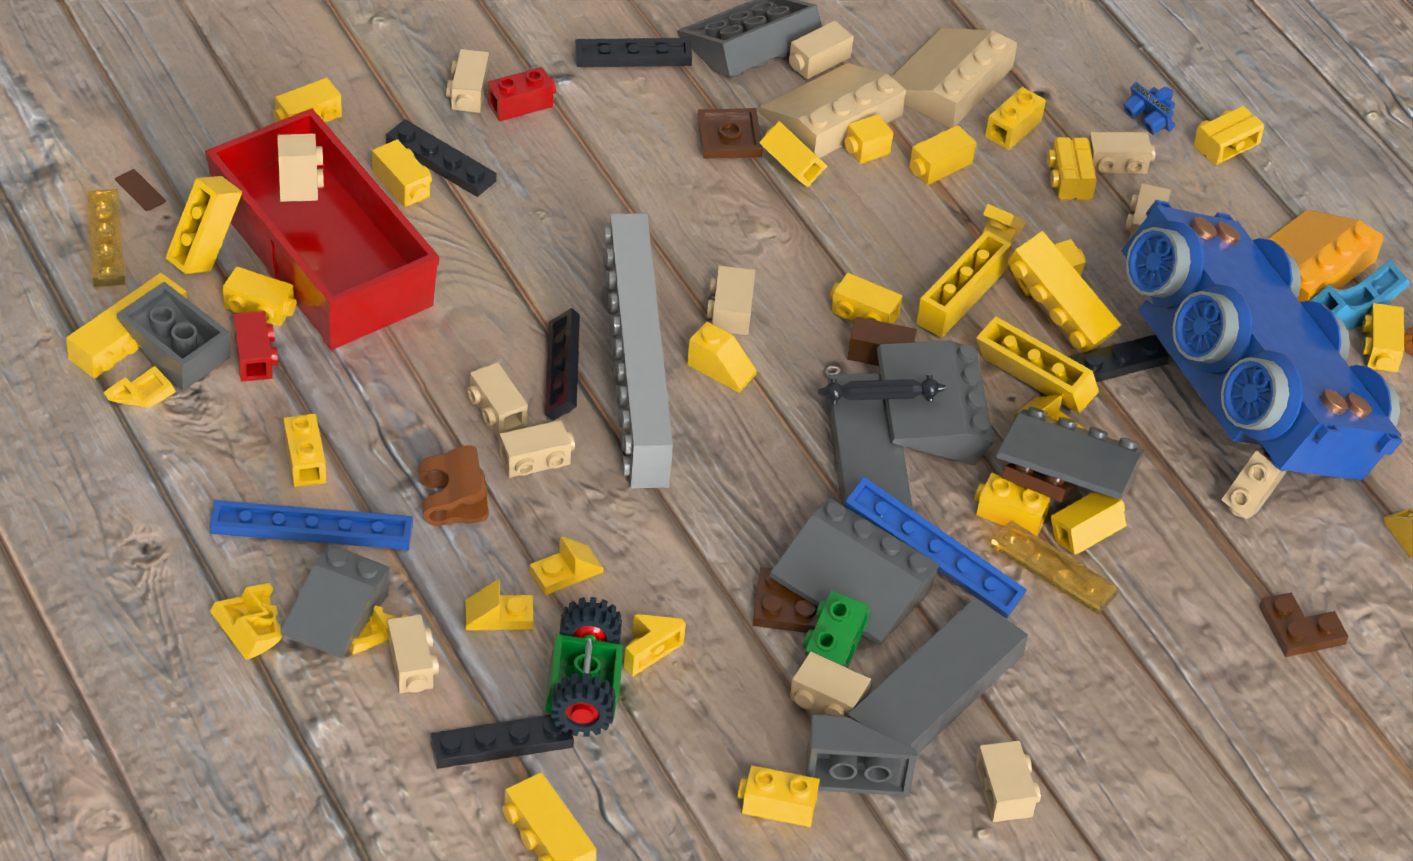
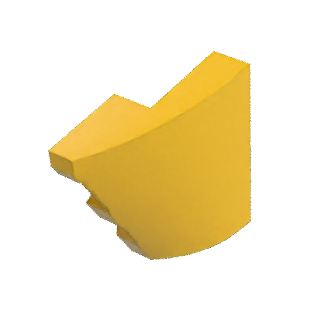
M270 582L246 587L241 597L217 601L210 610L245 660L264 653L282 638L281 626L276 620L278 615L277 606L271 604L270 595L273 592V586Z

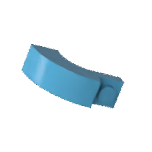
M1390 259L1358 285L1344 290L1335 289L1328 285L1310 301L1324 304L1335 316L1343 321L1346 329L1349 330L1362 326L1365 314L1370 315L1373 303L1389 305L1388 303L1411 285V283Z

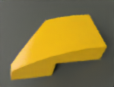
M154 366L132 382L124 377L103 393L109 401L149 408L176 391L170 381Z
M375 605L370 621L359 636L354 639L349 648L352 655L387 641L388 619L401 617L384 613L383 607Z

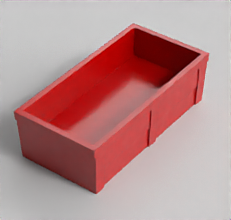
M313 108L205 151L210 177L223 176L242 191L230 223L266 266L272 278L293 285L294 299L297 301L296 305L321 334L323 342L331 351L433 306L439 255ZM315 134L316 146H322L323 165H317V169H323L324 188H318V200L280 202L277 135Z

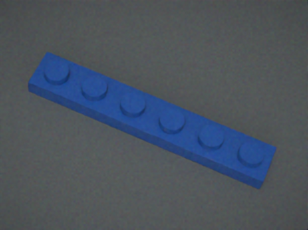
M863 477L845 501L844 506L940 564L938 572L1006 619L1026 593L1027 589L867 478Z
M215 500L210 522L211 534L409 550L413 528V516Z

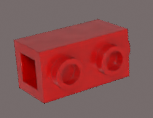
M543 67L488 81V104L499 122L553 107V94H556V85L553 78L548 77Z
M265 311L234 314L235 340L241 382L273 379L272 366L278 365L276 346L270 347V343L275 342L273 323L267 324Z

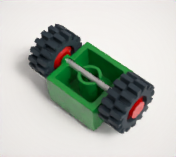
M585 597L579 598L578 604L573 600L569 603V608L565 606L563 614H561L560 632L556 634L549 664L545 712H551L554 724L556 726L561 725V730L565 733L571 729V735L577 736L578 732H583V737H590V731L598 735L601 734V728L606 731L609 728V723L612 724L620 694L624 646L620 644L621 614L620 611L616 612V606L613 604L607 607L608 601L604 599L600 603H596V597H590V602H586Z

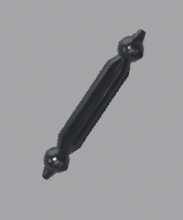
M926 375V379L922 383L914 379L850 381L841 386L837 383V379H830V383L826 387L818 390V395L825 396L831 400V404H838L837 400L841 397L848 400L915 398L921 394L927 397V401H934L933 397L939 392L946 390V385L934 380L933 375Z

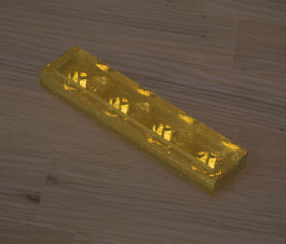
M118 189L87 191L94 287L125 285Z
M1012 520L992 538L991 547L1098 615L1117 596L1118 586Z

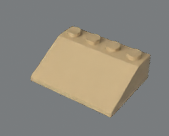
M941 28L892 78L906 89L904 105L949 128H953L1013 68L1017 42L993 30Z
M846 63L758 107V112L774 126L780 121L814 154L821 158L845 145L848 124L877 114L881 116L886 124L903 115L906 89L887 73Z

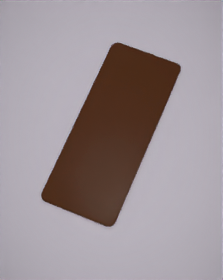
M135 169L115 178V181L145 211H149L166 202Z

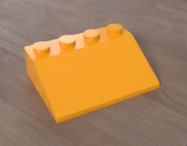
M1307 209L1267 240L1275 241L1286 253L1295 259L1301 274V287L1297 299L1299 302L1313 299L1328 285L1340 290L1375 263L1384 236L1361 220Z

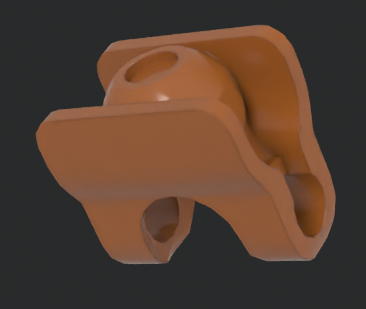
M473 445L461 446L445 454L424 458L419 463L418 476L420 482L429 488H444L441 492L429 495L422 503V513L427 523L434 526L451 523L470 524L482 522L489 517L487 485L484 471L479 465L476 447Z

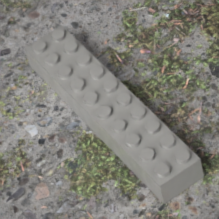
M610 214V227H604V243L609 245V248H603V266L609 267V270H605V288L611 290V293H607V309L614 314L609 316L610 334L616 335V338H612L611 343L612 357L618 358V361H614V380L620 382V384H616V401L623 406V408L618 409L619 427H623V430H625V432H621V451H625V454H627V456H623L624 476L629 475L631 489L669 488L673 441L648 214Z

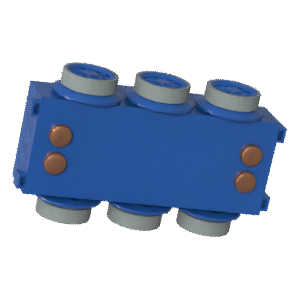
M1155 200L1145 213L1147 218L1121 252L1126 257V272L1131 286L1146 298L1138 311L1200 395L1203 403L1208 406L1232 441L1261 445L1270 455L1271 463L1281 471L1287 470L1303 474L1310 473L1341 477L1343 479L1364 480L1385 454L1391 455L1403 442L1400 438L1401 434L1396 428L1400 415L1399 397L1394 387L1373 368L1361 365L1348 366L1346 360L1348 358L1350 341L1349 333L1343 321L1322 303L1308 300L1299 302L1297 298L1301 287L1300 269L1295 259L1286 253L1275 241L1262 238L1252 240L1238 221H1234L1229 214L1217 212L1215 216L1174 209L1169 202Z

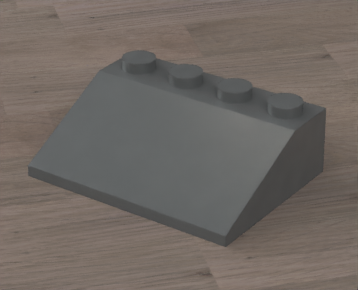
M752 0L677 31L681 38H690L691 48L715 72L732 78L742 75L743 71L748 68L762 67L770 59L789 56L792 41L822 26L818 7L815 4L800 0Z
M950 340L880 344L877 347L882 380L914 379L922 383L926 379V375H933L934 380L946 385V390L939 392L933 397L934 401H927V397L923 394L915 398L885 399L891 442L975 466L994 443L977 348Z
M1029 407L1028 410L1023 409L1018 413L996 457L1121 499L1134 485L1145 450L1138 448L1139 443L1134 440L1120 437L1118 441L1107 437L1108 432L1090 427L1088 431L1077 427L1078 423L1065 417H1059V420L1046 417V411Z
M829 497L812 514L770 572L769 577L819 607L822 599H828L831 591L868 604L871 616L863 636L880 646L931 591L940 564Z

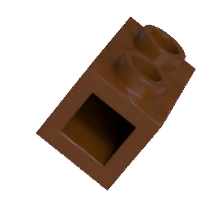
M856 317L850 337L847 360L879 366L877 347L880 344L915 342L917 329Z

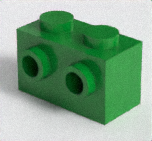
M831 591L828 599H822L816 613V618H819L815 629H809L804 639L803 648L806 649V656L811 651L848 668L871 616L869 605Z

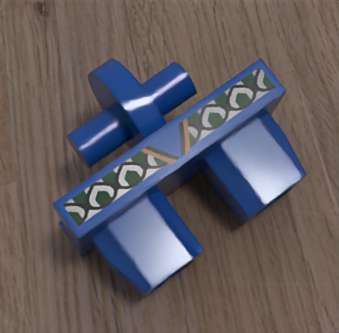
M1135 82L1130 87L1131 96L1123 104L1124 112L1132 119L1145 112L1147 116L1142 119V124L1152 135L1163 128L1170 132L1175 127V123L1172 122L1174 114L1172 109L1175 107V103L1171 100L1173 91L1169 87H1163L1160 90L1153 87L1148 91L1138 82Z

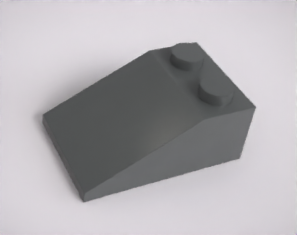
M166 282L161 283L117 313V319L166 378L183 391L230 359V332Z
M329 544L313 565L281 629V635L343 658L354 639L359 636L370 621L374 606L380 607L388 596L390 567Z
M831 714L812 715L806 752V776L820 779L818 791L910 796L917 759L916 749L848 717Z

